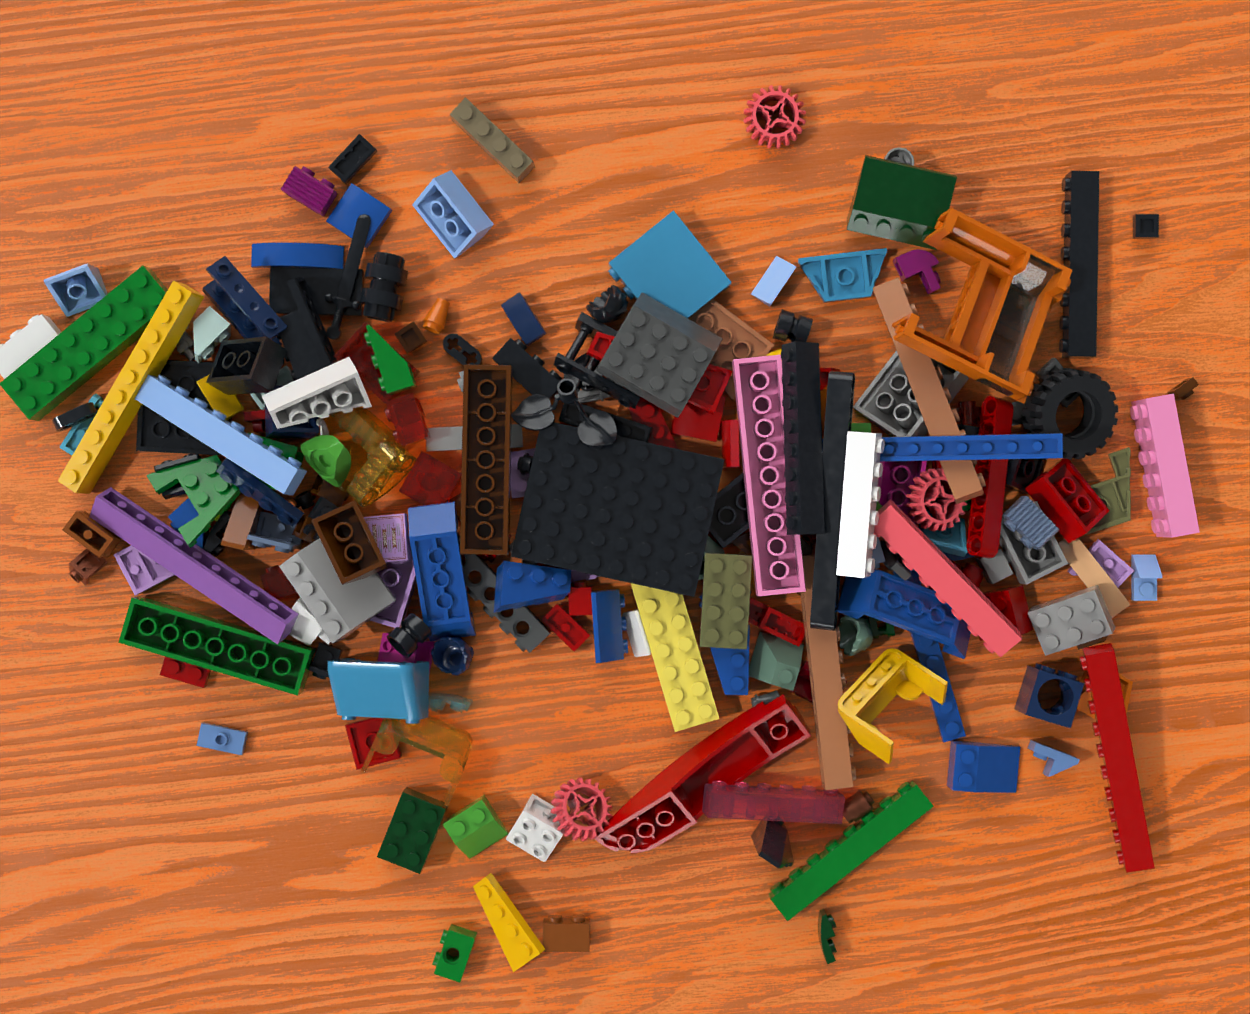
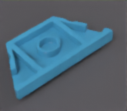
M887 248L798 258V264L824 303L869 298L879 276Z

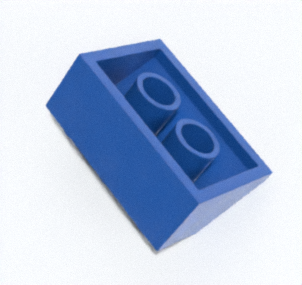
M619 589L592 590L591 600L596 663L624 659V654L628 653L627 639L623 640L622 631L627 630L626 616L621 617V607H625L624 593L620 594Z

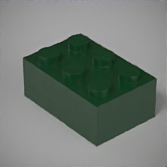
M406 787L402 792L377 857L420 874L449 804Z

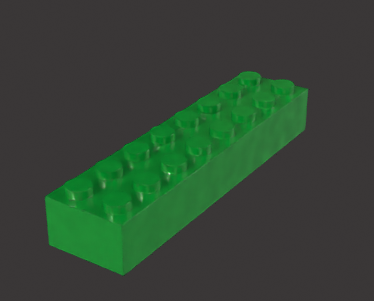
M142 265L0 382L1 387L29 420L40 421L142 336L168 289L151 269Z
M141 596L131 598L118 642L297 696L304 691L309 674L308 667L312 664L316 648L286 639L276 644L256 630Z

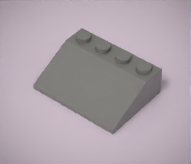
M895 351L853 408L890 437L925 436L928 432L898 353ZM931 359L934 367L939 365L944 378L940 380L942 388H948L953 400L969 379L968 376Z
M320 538L279 566L332 644L346 638L396 601L378 573L342 585Z

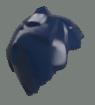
M458 637L440 638L434 643V647L431 650L434 664L442 672L451 673L452 675H460L470 667L474 655L473 648Z

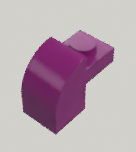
M921 249L911 250L892 261L901 281L919 274L928 295L941 288L939 285L941 279L938 273L932 270L933 267L939 264V261L932 253Z

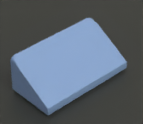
M776 256L751 295L770 307L796 269V266Z

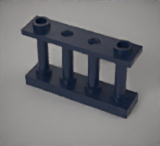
M224 256L206 268V271L214 280L204 286L202 291L242 337L246 339L267 336L282 346V343L276 336L287 329V325L228 258Z

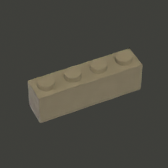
M466 97L450 113L452 121L518 183L535 167L533 160Z

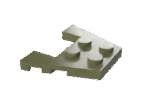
M1130 447L1108 454L1115 474L1114 478L1090 485L1110 511L1084 535L1131 520Z

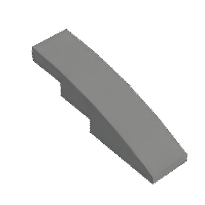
M512 424L511 448L523 447L522 426ZM463 426L425 428L426 452L462 450Z

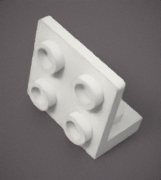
M532 794L521 815L507 835L506 840L539 860L546 862L563 836L565 829L557 830L560 825L559 821L552 822L557 816L550 813L554 806Z

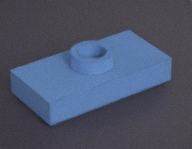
M203 722L200 726L196 746L243 755L248 732Z

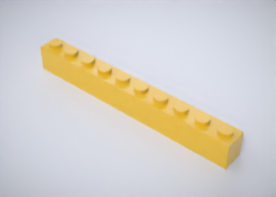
M176 281L172 282L58 479L61 484L75 493L90 494L142 405V403L134 399L148 375L158 377L205 296L186 284Z

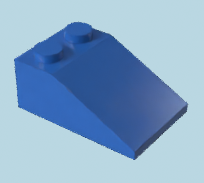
M951 740L947 786L954 791L1016 793L1020 746Z

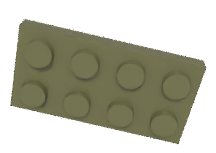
M705 552L700 647L747 649L752 555Z

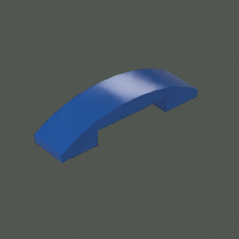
M314 243L252 244L251 267L344 269V246Z

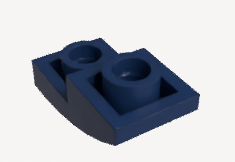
M520 292L501 304L509 320L527 346L547 334Z

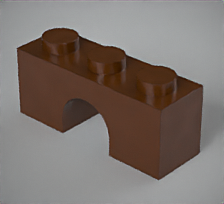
M318 474L310 492L327 499L337 507H341L350 495L351 483L344 481L340 487H335L322 479ZM303 514L297 522L292 535L310 543L316 541L313 539L316 533L315 529H312L308 535L303 533V528L307 524L312 523L311 520L313 519Z

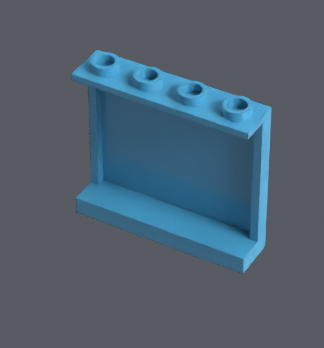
M674 210L609 262V274L616 282L620 280L625 286L623 291L629 299L635 298L637 300L640 294L644 293L686 318L691 317L720 292L726 290L732 283Z

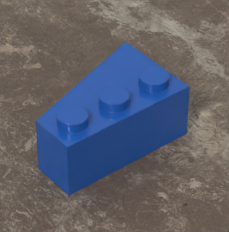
M503 561L496 572L494 613L564 599L570 593L571 570Z
M749 624L747 649L710 647L725 695H748Z

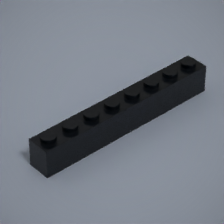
M1070 171L1062 180V191L1065 192V200L1062 202L1061 212L1065 215V220L1061 227V236L1064 238V247L1061 248V260L1064 261V266L1072 269V273L1070 276V286L1064 292L1060 301V306L1063 307V316L1060 317L1059 325L1060 329L1063 330V339H1060L1059 351L1062 353V358L1091 359L1096 357L1099 171Z
M795 341L783 344L781 351L787 535L825 534L819 343Z

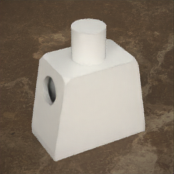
M300 597L291 608L299 615L289 635L306 645H311L318 636L329 645L331 641Z

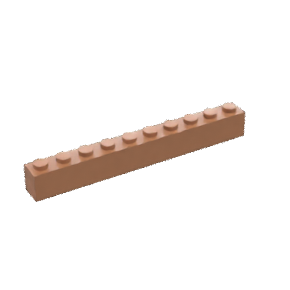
M898 277L873 287L875 297L929 435H966L964 429L959 431L957 426L960 418L956 408L951 409L948 401L952 400L947 387L942 388L940 380L944 378L939 365L934 367L932 358L893 339V336L897 335L895 333L896 329L892 327L894 322L910 313L918 315L914 303L910 305L907 297L911 295L907 284H901ZM922 324L917 325L918 327L924 329ZM939 460L956 504L984 494L982 487L986 486L982 473L977 474L974 465L977 464L976 460Z
M815 554L802 556L806 592H800L822 787L825 790L853 787V781L856 780L855 767H851L850 757L854 756L852 743H848V734H851V731L838 712V701L843 695L842 688L846 687L845 675L840 672V664H843L842 651L838 650L837 641L841 639L839 627H836L835 631L810 628Z

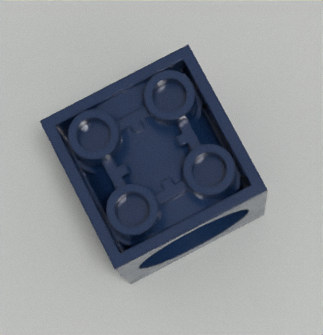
M1037 663L1035 667L1027 665L1014 709L1025 715L1071 728L1084 683L1077 681L1078 676L1058 670L1057 674H1055V669ZM1056 679L1061 688L1060 699L1054 706L1042 709L1038 701V691L1046 681Z

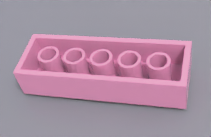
M1174 394L1131 402L1130 415L1135 420L1136 425L1134 436L1136 442L1139 443L1141 451L1138 457L1140 464L1144 467L1143 484L1148 489L1147 506L1152 511L1153 520H1151V527L1153 532L1156 533V537L1169 538L1200 533Z

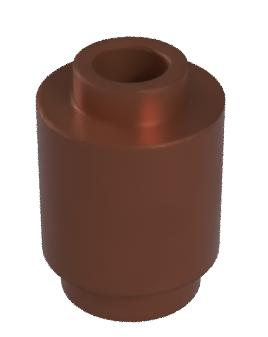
M859 790L845 800L839 810L849 823L857 822L874 809L872 804L875 802L867 791L862 793Z

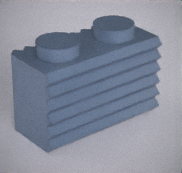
M1021 496L1002 514L1006 519L1004 524L1012 532L1017 531L1022 536L1020 541L1028 549L1033 547L1039 550L1059 531V528L1053 524L1028 496Z

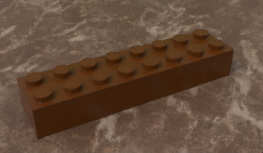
M464 364L460 554H509L513 368L511 365Z

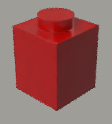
M573 582V587H570V593L568 594L569 616L592 615V586H587V582Z

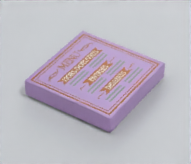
M407 514L364 517L385 562L410 561Z

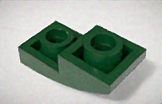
M824 909L819 910L818 936L827 964L836 961L833 953H836L837 950L832 939H829L835 936L833 928L836 927L832 915H827Z

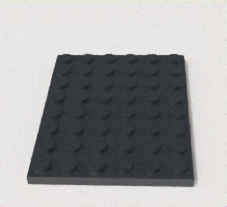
M554 422L548 428L539 430L511 557L695 597L725 459L617 436L616 441L611 445L590 447L579 439L578 427Z

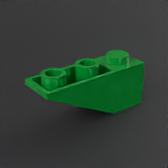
M366 325L367 332L364 333L368 346H372L374 355H371L375 369L379 368L382 377H379L378 380L382 391L386 390L387 394L393 395L417 387L410 364L372 326Z

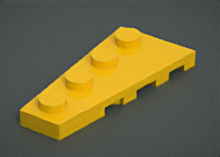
M492 873L473 886L513 972L545 950Z

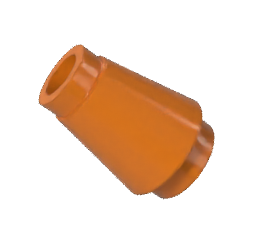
M437 298L423 319V328L429 332L440 334L441 330L445 328L450 303L444 299Z

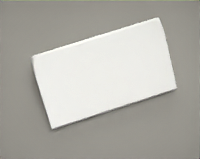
M635 609L624 612L622 617L626 616L627 634L633 655L635 657L651 655L639 610Z

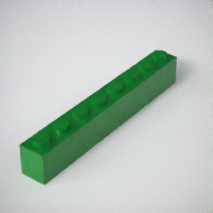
M913 781L903 783L897 789L898 792L894 796H887L879 803L880 807L862 817V821L854 826L852 824L843 831L844 835L838 840L832 839L825 845V850L819 855L818 853L813 854L807 859L805 866L801 869L799 867L795 868L789 873L787 880L783 883L780 881L772 886L769 897L787 921L934 807L916 783Z

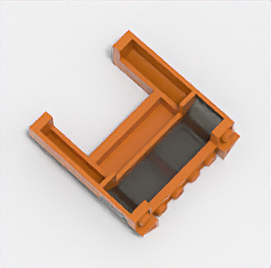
M950 208L940 215L934 228L935 231L926 236L923 241L971 266L946 335L942 339L918 327L917 324L920 316L910 313L892 324L897 334L893 336V339L1025 404L1027 396L1034 388L1033 380L1035 374L1030 372V367H1028L1030 360L1037 351L1036 344L1045 327L1043 324L1045 318L1051 312V305L1061 301L1064 292L1070 286L1072 269Z

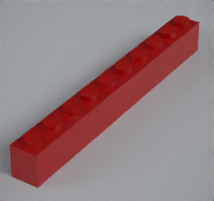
M1111 643L1082 648L1084 656L1079 658L1082 671L1086 670L1088 678L1084 679L1086 692H1091L1092 700L1088 701L1090 714H1095L1096 722H1092L1094 735L1099 736L1100 744H1096L1098 757L1103 758L1104 765L1100 766L1103 780L1107 779L1108 787H1104L1107 801L1112 803V808H1109L1108 811L1111 823L1115 822L1116 829L1112 830L1115 844L1119 843L1120 850L1116 851L1119 865H1124L1126 873L1155 869L1115 650Z

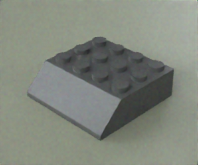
M641 293L599 363L597 372L678 418L723 338L648 295Z

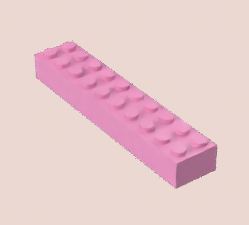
M781 355L734 359L732 367L756 595L767 596L806 592L800 535H787Z

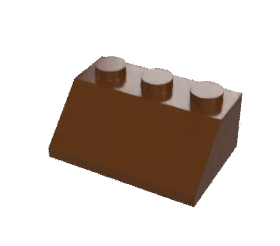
M355 500L311 520L342 585L367 578L387 568L386 562Z

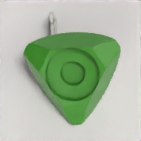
M317 419L316 424L320 426L321 436L307 440L301 445L300 449L307 463L322 479L335 487H340L347 478L351 468L350 452L336 437L329 435L325 421Z

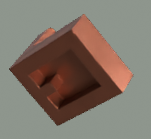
M86 548L69 563V575L77 583L82 582L86 586L89 583V579L103 568L107 561L104 558H99Z

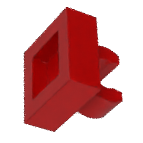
M265 410L243 412L244 421L253 422V432H266Z

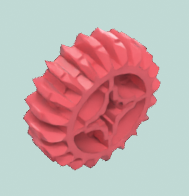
M770 85L768 93L764 88H761L760 95L754 93L752 95L754 101L748 100L747 106L749 108L744 110V114L749 117L744 118L743 122L744 124H751L746 128V132L754 131L751 139L755 140L759 137L758 144L760 146L764 141H767V148L769 149L772 143H775L776 148L779 149L781 141L785 146L790 144L789 138L792 141H796L797 135L795 133L801 134L803 129L800 126L805 125L806 120L800 118L805 116L806 111L798 110L803 107V102H795L798 99L797 94H794L792 97L789 96L790 88L786 90V93H783L781 85L778 86L777 91H774L773 85ZM767 101H779L777 105L773 107L767 105L762 106V104ZM785 105L792 112L793 122L783 112ZM780 109L778 118L770 125L771 116ZM756 112L760 113V117L766 121L764 130L757 122ZM776 127L788 129L787 131L780 134L771 133V131Z
M931 468L927 472L922 471L920 477L913 478L915 485L908 486L911 494L905 495L907 498H910V502L906 506L912 508L908 515L915 516L913 522L920 524L922 529L928 528L929 531L934 532L954 527L953 522H960L958 515L965 514L962 506L968 504L965 501L956 504L943 468ZM941 483H942V484L945 486V488L947 489L948 494H946V492L944 491V488H943V486H941ZM942 497V499H937V502H935V503H934V502H931V501H935L936 498ZM925 506H927V507L929 508V511H930V513L932 514L933 517H931V516L928 514V512H927L926 509H925Z
M578 778L576 781L571 779L567 784H562L560 790L554 793L556 798L551 801V804L556 807L552 808L550 813L557 816L552 822L559 821L560 825L557 830L560 831L564 828V836L568 837L572 833V840L576 841L579 837L581 841H586L588 838L593 840L596 838L597 832H604L602 826L609 825L607 820L612 815L608 811L612 810L613 806L607 805V802L611 797H604L603 794L606 789L599 790V783L596 782L591 785V779H586L585 781L582 778ZM576 792L587 795L589 799L581 797L580 794L577 795ZM567 804L570 807V814L567 812ZM587 804V806L584 808V811L576 815V813L580 810L579 808ZM594 804L596 807V814L593 811ZM574 820H580L583 824H587L588 827L580 826Z

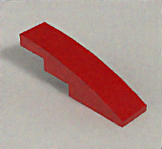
M750 597L748 622L799 647L805 636L804 623Z

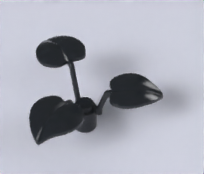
M585 353L574 362L586 367L591 356ZM598 364L594 372L603 377L602 374L597 372ZM564 374V379L558 383V394L554 396L555 400L552 406L546 396L535 394L523 400L511 414L513 420L520 426L529 430L539 431L548 428L554 423L555 417L552 411L556 409L559 400L565 404L575 403L585 420L578 426V437L582 443L590 447H601L613 444L617 438L615 422L608 413L597 410L589 418L587 417L579 403L578 392L580 389L592 391L595 387L571 374Z

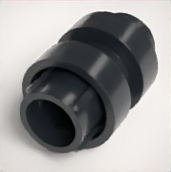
M376 252L373 263H367L365 278L371 280L370 288H362L360 303L365 305L363 311L365 317L392 322L395 311H401L404 297L397 294L398 287L406 286L408 271L404 270L405 259L403 257L385 252Z

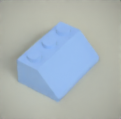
M452 170L433 178L412 204L454 259L483 238L494 225Z

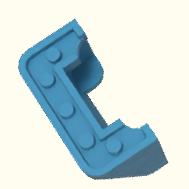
M340 658L328 661L327 671L337 715L342 716V720H355L356 717L406 719V723L417 724L420 723V719L428 718L429 661H417V663L405 661L378 662L360 661V659Z

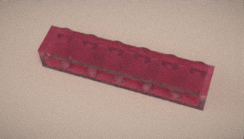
M713 781L712 784H705L702 812L707 818L842 824L845 796L838 789L820 790L807 785L802 786L801 789L786 784H781L780 787H771V785L765 783L749 786V784L744 782L726 785L727 783L722 781Z

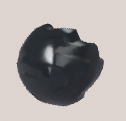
M611 285L607 291L601 293V297H596L593 302H589V305L586 306L587 311L594 319L605 324L619 319L628 311L626 293H623L615 285Z

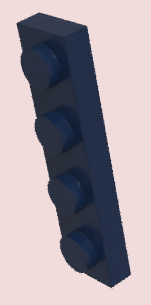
M228 458L216 470L224 481L236 485L242 494L252 497L259 502L263 509L276 514L282 523L293 527L303 516L304 513Z

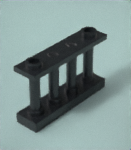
M581 312L575 325V329L579 333L566 356L560 353L556 355L554 366L560 372L571 374L617 399L621 405L635 409L640 400L639 396L615 384L611 379L604 378L594 372L600 360L591 357L586 367L574 362L587 337L594 338L596 332L616 336L618 332Z

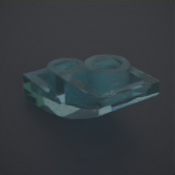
M429 694V709L436 712L438 709L443 710L446 704L449 703L451 704V709L462 713L463 710L468 711L473 702L471 699L454 694Z

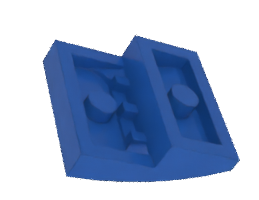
M351 183L326 222L352 239L358 217L363 214L368 215L371 219V224L364 246L368 248L393 210Z

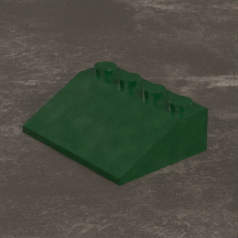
M865 155L847 216V230L937 250L923 241L926 236L935 231L934 228L940 215L950 208L957 176Z

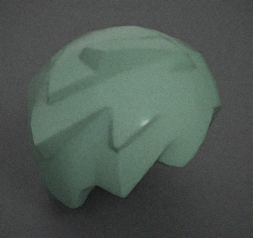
M865 615L859 619L850 616H844L840 619V623L837 625L841 637L839 646L840 649H844L845 655H855L871 646L873 632Z

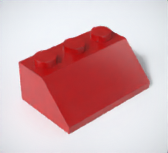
M1062 458L1025 488L1031 498L1037 501L1044 514L1059 528L1060 534L1068 544L1088 533L1110 511L1071 461L1066 458Z

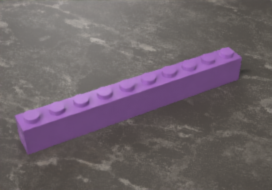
M112 487L96 496L90 518L276 644H279L291 633L299 615L297 612L196 544L190 548L180 533Z

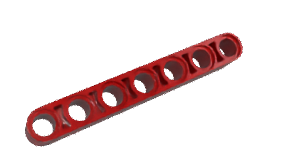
M988 396L984 399L981 407L979 435L1011 434L1013 404L1010 400L994 396ZM1008 459L976 460L975 471L977 474L982 473L986 486L982 487L983 495L971 500L967 536V551L970 555L991 559L998 553Z

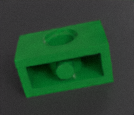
M451 924L449 931L444 929L440 943L444 944L441 953L436 952L432 965L436 966L434 974L460 983L477 932ZM448 949H457L459 955L456 957L449 955Z

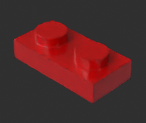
M558 603L541 619L574 652L590 636Z
M165 657L160 675L205 688L211 670Z

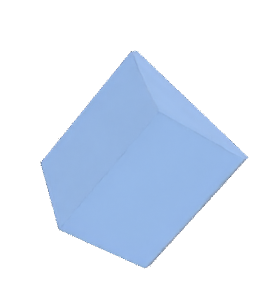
M88 263L44 279L45 285L66 317L90 309L108 294L99 269Z

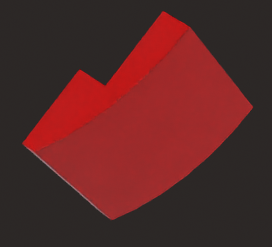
M721 396L713 414L687 402L679 417L674 416L671 434L717 442L726 397Z
M739 420L722 421V459H725L723 468L740 467Z

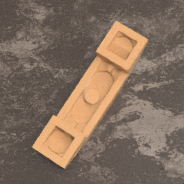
M1079 538L1069 544L1065 539L1058 543L1068 564L1087 588L1095 585L1099 586L1111 618L1130 606V603Z

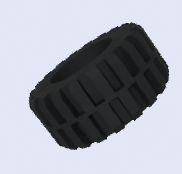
M1063 368L1062 370H1052L1049 375L1044 374L1038 379L1039 384L1034 383L1030 396H1027L1025 401L1027 402L1026 408H1022V415L1026 416L1023 426L1024 429L1029 430L1027 434L1061 433L1056 423L1057 408L1063 398L1070 393L1076 392L1082 399L1084 414L1079 426L1071 433L1063 435V458L1082 459L1085 455L1091 456L1097 452L1096 448L1102 449L1107 444L1106 438L1112 437L1114 433L1112 427L1117 425L1118 419L1115 418V413L1118 412V405L1114 404L1116 396L1114 392L1108 391L1110 385L1106 381H1102L1100 376L1088 371Z

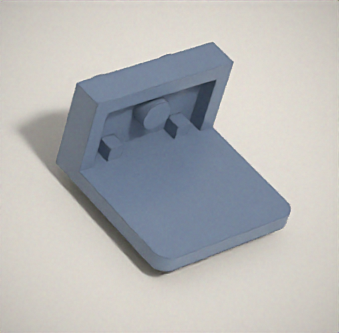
M263 511L260 512L256 533L247 535V539L252 540V545L266 548L273 545L276 551L293 553L295 549H301L303 543L302 539L292 535L296 524L293 527L284 524L278 519L276 514Z

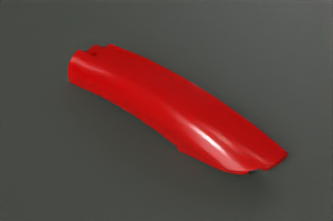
M784 694L766 705L763 701L703 739L659 773L607 821L609 825L602 826L604 832H597L594 839L610 850L618 852V849L630 851L631 854L649 851L696 824L697 819L712 805L753 772L809 738L811 734L802 715Z

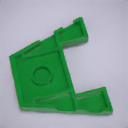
M217 455L147 475V478L159 495L180 483L198 512L199 516L178 528L190 548L197 543V538L203 532L206 533L209 530L210 524L219 514L222 515L241 494L236 485L224 481L220 474L216 472L222 464Z

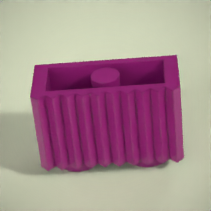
M294 166L281 190L286 195L324 217L338 194L333 189L335 185L324 178L321 181L314 178L315 173L304 166L302 169Z

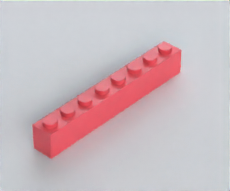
M891 499L878 510L879 520L878 524L875 525L874 534L878 538L882 536L887 541L886 546L894 554L898 553L903 558L902 562L910 571L914 569L920 575L918 577L919 580L927 588L931 586L936 591L935 596L943 604L947 603L952 608L951 612L960 621L963 619L968 624V630L975 637L980 636L985 641L983 644L992 654L996 652L999 657H1002L1022 640L1020 631Z

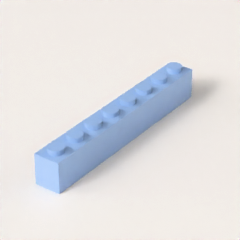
M160 374L158 377L147 376L134 398L135 400L279 492L286 495H294L307 473L306 470L300 467L301 462L292 457L285 458L281 455L283 453L282 450L273 445L268 447L263 444L264 439L254 433L249 435L244 432L245 427L235 421L230 423L225 420L227 417L225 414L216 409L211 411L207 408L208 404L199 398L192 399L188 396L190 392L180 386L173 387L170 385L172 381Z

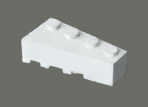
M350 357L262 395L277 429L308 422V419L314 417L326 418L329 417V414L339 411L348 413L352 412L353 408L363 406L365 409L372 407L358 371Z

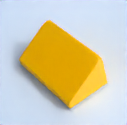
M208 376L197 381L212 409L227 416L225 420L245 410L236 395H227L208 384Z

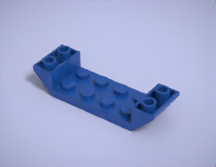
M455 501L409 507V539L423 622L432 632V635L429 637L430 642L438 641L443 637L461 638L476 636L473 612L470 613L460 554Z
M876 569L867 578L845 576L838 602L839 613L855 619H859L863 615L870 616L944 644L943 652L962 659L966 657L971 634L967 628L968 624L963 619L961 621L958 620L951 612L952 608L947 603L943 604L935 596L936 591Z

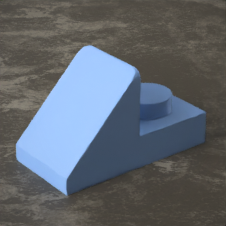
M1131 554V568L1134 570L1131 574V600L1157 601V578H1162V573L1156 555Z

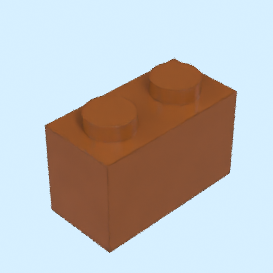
M76 511L62 530L99 558L109 557L122 539L90 518V514L86 511Z
M549 915L548 918H544L543 947L545 950L543 952H589L590 918H585L584 915H572L571 918H562L561 915Z

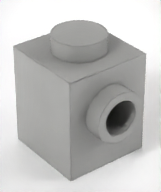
M998 549L996 556L991 559L984 557L976 558L989 584H994L1013 574L1009 566L1011 560L1006 551L1002 552L1001 549Z

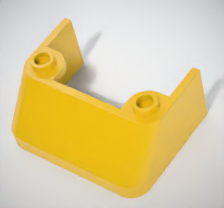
M890 648L885 650L842 695L838 701V712L857 742L890 764L892 762L894 742L880 733L871 722L896 695L905 700H915L922 693H925L943 705L946 699L948 682L900 650Z

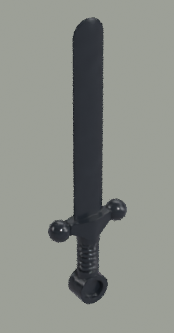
M366 214L360 215L357 219L337 297H333L332 294L328 293L324 298L326 302H334L337 305L332 325L326 331L327 336L332 340H338L342 335L340 327L345 308L352 307L354 310L360 308V303L358 301L351 302L350 298L371 224V219Z

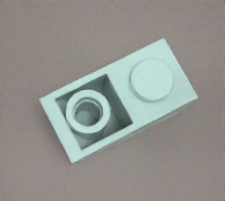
M210 306L193 321L196 362L200 363L203 359H209L215 352L214 348L222 341L228 340L231 336V324Z

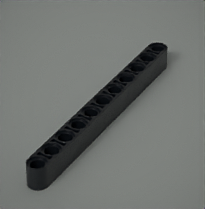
M830 371L828 376L822 453L825 534L816 535L810 628L835 631L837 623L840 575H836L847 434L848 431H851L855 386L854 372Z

